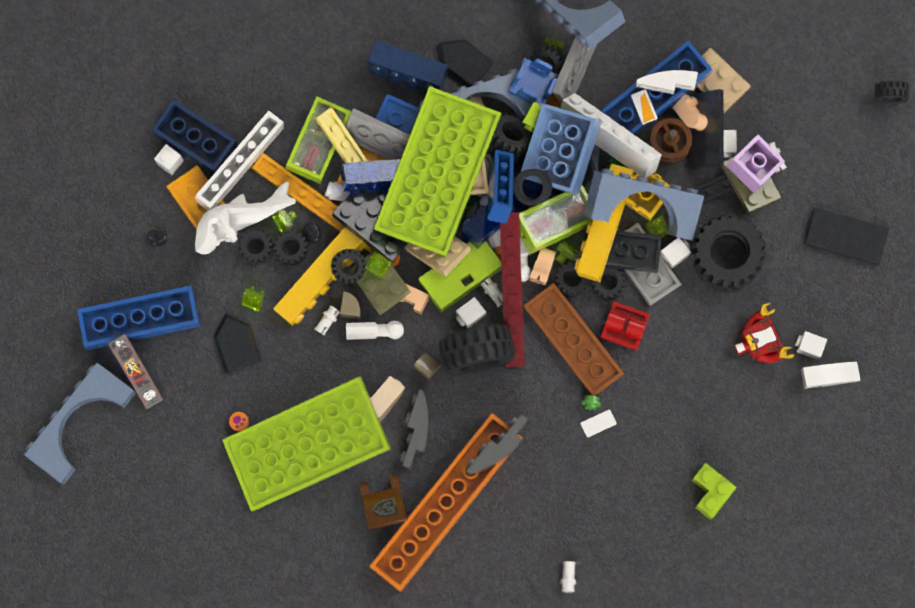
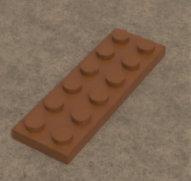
M554 283L523 306L592 396L598 395L624 375L617 363Z

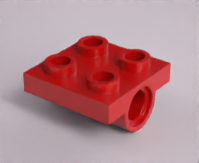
M614 301L601 338L637 351L650 314Z

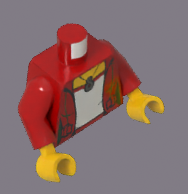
M771 303L764 304L744 324L743 332L740 334L743 341L734 344L738 355L748 351L751 359L755 358L757 361L774 363L784 358H793L794 355L787 356L786 354L787 350L792 349V347L782 346L770 317H766V315L775 312V309L770 312L766 309Z

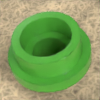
M585 395L581 403L589 410H596V407L601 406L600 398L592 395Z

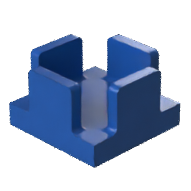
M524 58L508 93L530 104L535 102L542 106V103L545 104L547 98L551 95L558 80V75L551 72L552 65L538 58L534 62Z
M387 94L375 119L411 135L418 117L417 107Z

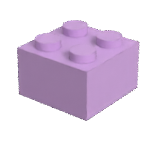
M757 135L731 160L727 167L754 193L785 161Z

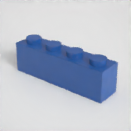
M495 150L489 165L487 220L507 223L513 206L514 153Z

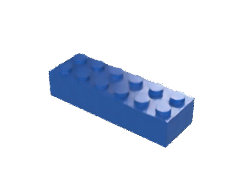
M688 40L645 76L672 70L698 72L696 87L712 74L713 69ZM637 82L601 110L602 113L609 116L633 135L638 134L651 123L642 124L632 100V94L645 90V88L636 87ZM675 87L674 94L646 89L657 118L679 101L684 94L691 91Z
M192 286L77 309L83 344L87 350L109 346V341L124 333L129 341H135L201 327Z

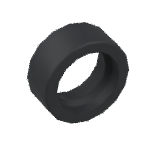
M536 168L524 170L514 180V194L525 205L542 204L551 195V179L543 170ZM528 176H537L542 182L543 190L537 198H529L523 191V182Z

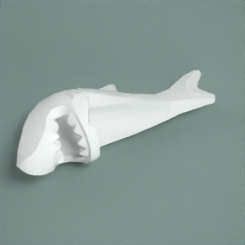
M283 183L271 198L262 203L247 204L244 194H241L229 204H222L208 210L202 216L197 227L195 251L200 254H209L222 241L234 243L238 240L237 231L255 224L285 207L295 204L296 200L287 195L290 183Z

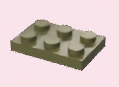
M733 158L724 161V164L721 165L747 214L781 198L771 177L753 193L727 167Z
M373 251L364 258L366 272L357 283L378 314L382 315L410 294L411 291L393 265L376 251ZM356 265L349 270L350 273L355 271Z

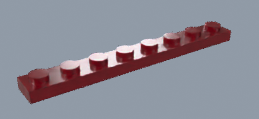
M511 212L507 223H500L503 323L510 329L515 350L514 359L505 364V367H523L525 363L519 212Z

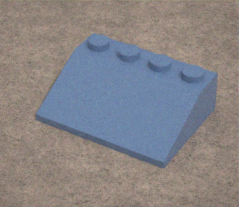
M542 103L521 172L534 168L543 170L550 177L552 188L579 195L601 122L592 117ZM532 175L525 178L527 180L542 184L540 178H538L537 176Z

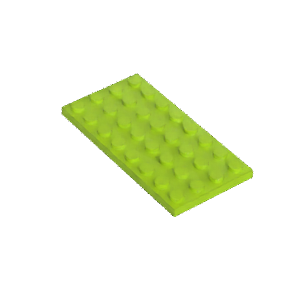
M429 86L374 230L446 257L501 113Z
M357 377L222 440L251 511L258 510L391 449L361 377Z

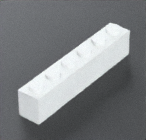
M574 93L562 101L560 109L592 117L601 122L595 141L598 147L629 169H633L636 174L643 178H647L656 172L662 154L653 147L643 142Z
M268 111L195 195L196 202L207 211L216 207L283 130L284 122Z

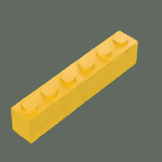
M611 164L610 169H608L614 171L613 174L618 176L620 172L629 174L631 179L635 175L633 169ZM627 197L616 206L609 222L594 219L592 223L589 222L586 231L588 238L587 241H583L581 259L578 258L575 264L578 276L597 282L601 281Z
M345 227L273 308L275 312L290 325L299 324L303 320V314L306 310H311L316 305V299L320 294L323 296L330 288L328 285L333 280L337 281L331 272L334 256L344 249H354L361 253L367 244ZM345 259L341 264V269L345 266L349 267L353 260Z

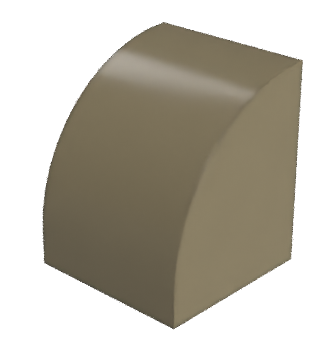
M344 291L340 312L341 317L360 320L361 310L357 299L352 294Z
M424 353L414 364V368L428 380L431 379L441 366L439 362L427 353Z

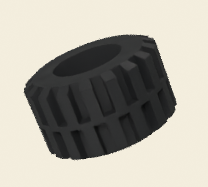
M501 115L487 151L491 158L495 150L514 153V165L520 163L525 158L533 133L524 129L525 125L522 124L521 118H516L515 115Z

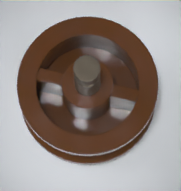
M675 118L659 121L652 129L649 138V146L662 154L660 161L664 163H676L682 160L688 154L692 144V133L689 127L683 121Z

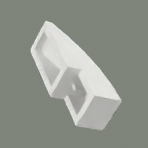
M681 70L658 72L637 79L636 87L674 94L675 87L694 91L698 72Z
M857 362L826 364L801 369L804 389L861 381Z

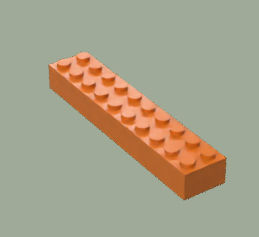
M493 413L488 417L407 521H405L370 565L371 569L400 592H402L510 456L509 454L502 461L482 472L473 475L467 474L468 468L466 465L473 457L476 459L480 455L478 450L485 442L489 443L491 440L498 445L497 439L503 432L507 433L510 430L508 425Z

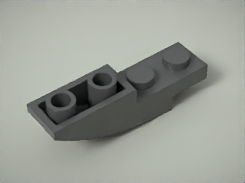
M419 390L418 394H414L411 405H414L412 413L408 412L405 423L408 424L407 428L414 431L408 435L406 444H409L407 452L403 451L400 460L403 463V468L408 470L411 469L416 452L424 454L427 443L428 409L422 390Z
M523 415L519 418L515 417L509 424L510 430L507 433L503 432L497 439L498 445L492 440L489 443L485 442L478 450L480 455L476 459L473 457L466 465L468 468L467 474L473 475L482 472L506 458L521 443L522 439L517 434L527 423L528 419Z

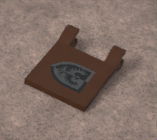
M397 475L390 476L392 489L369 494L367 482L359 484L369 529L407 521Z

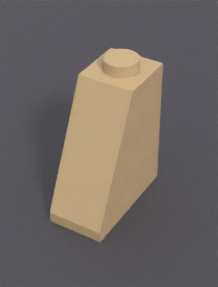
M391 376L370 398L380 423L401 397L405 389L399 380Z

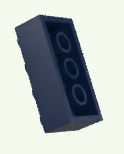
M377 40L368 59L369 72H372V75L382 78V76L387 77L396 84H400V82L407 84V87L414 90L418 88L425 90L426 94L429 86L442 91L448 76L447 64Z
M174 99L152 129L153 134L157 138L213 174L238 147L237 141Z

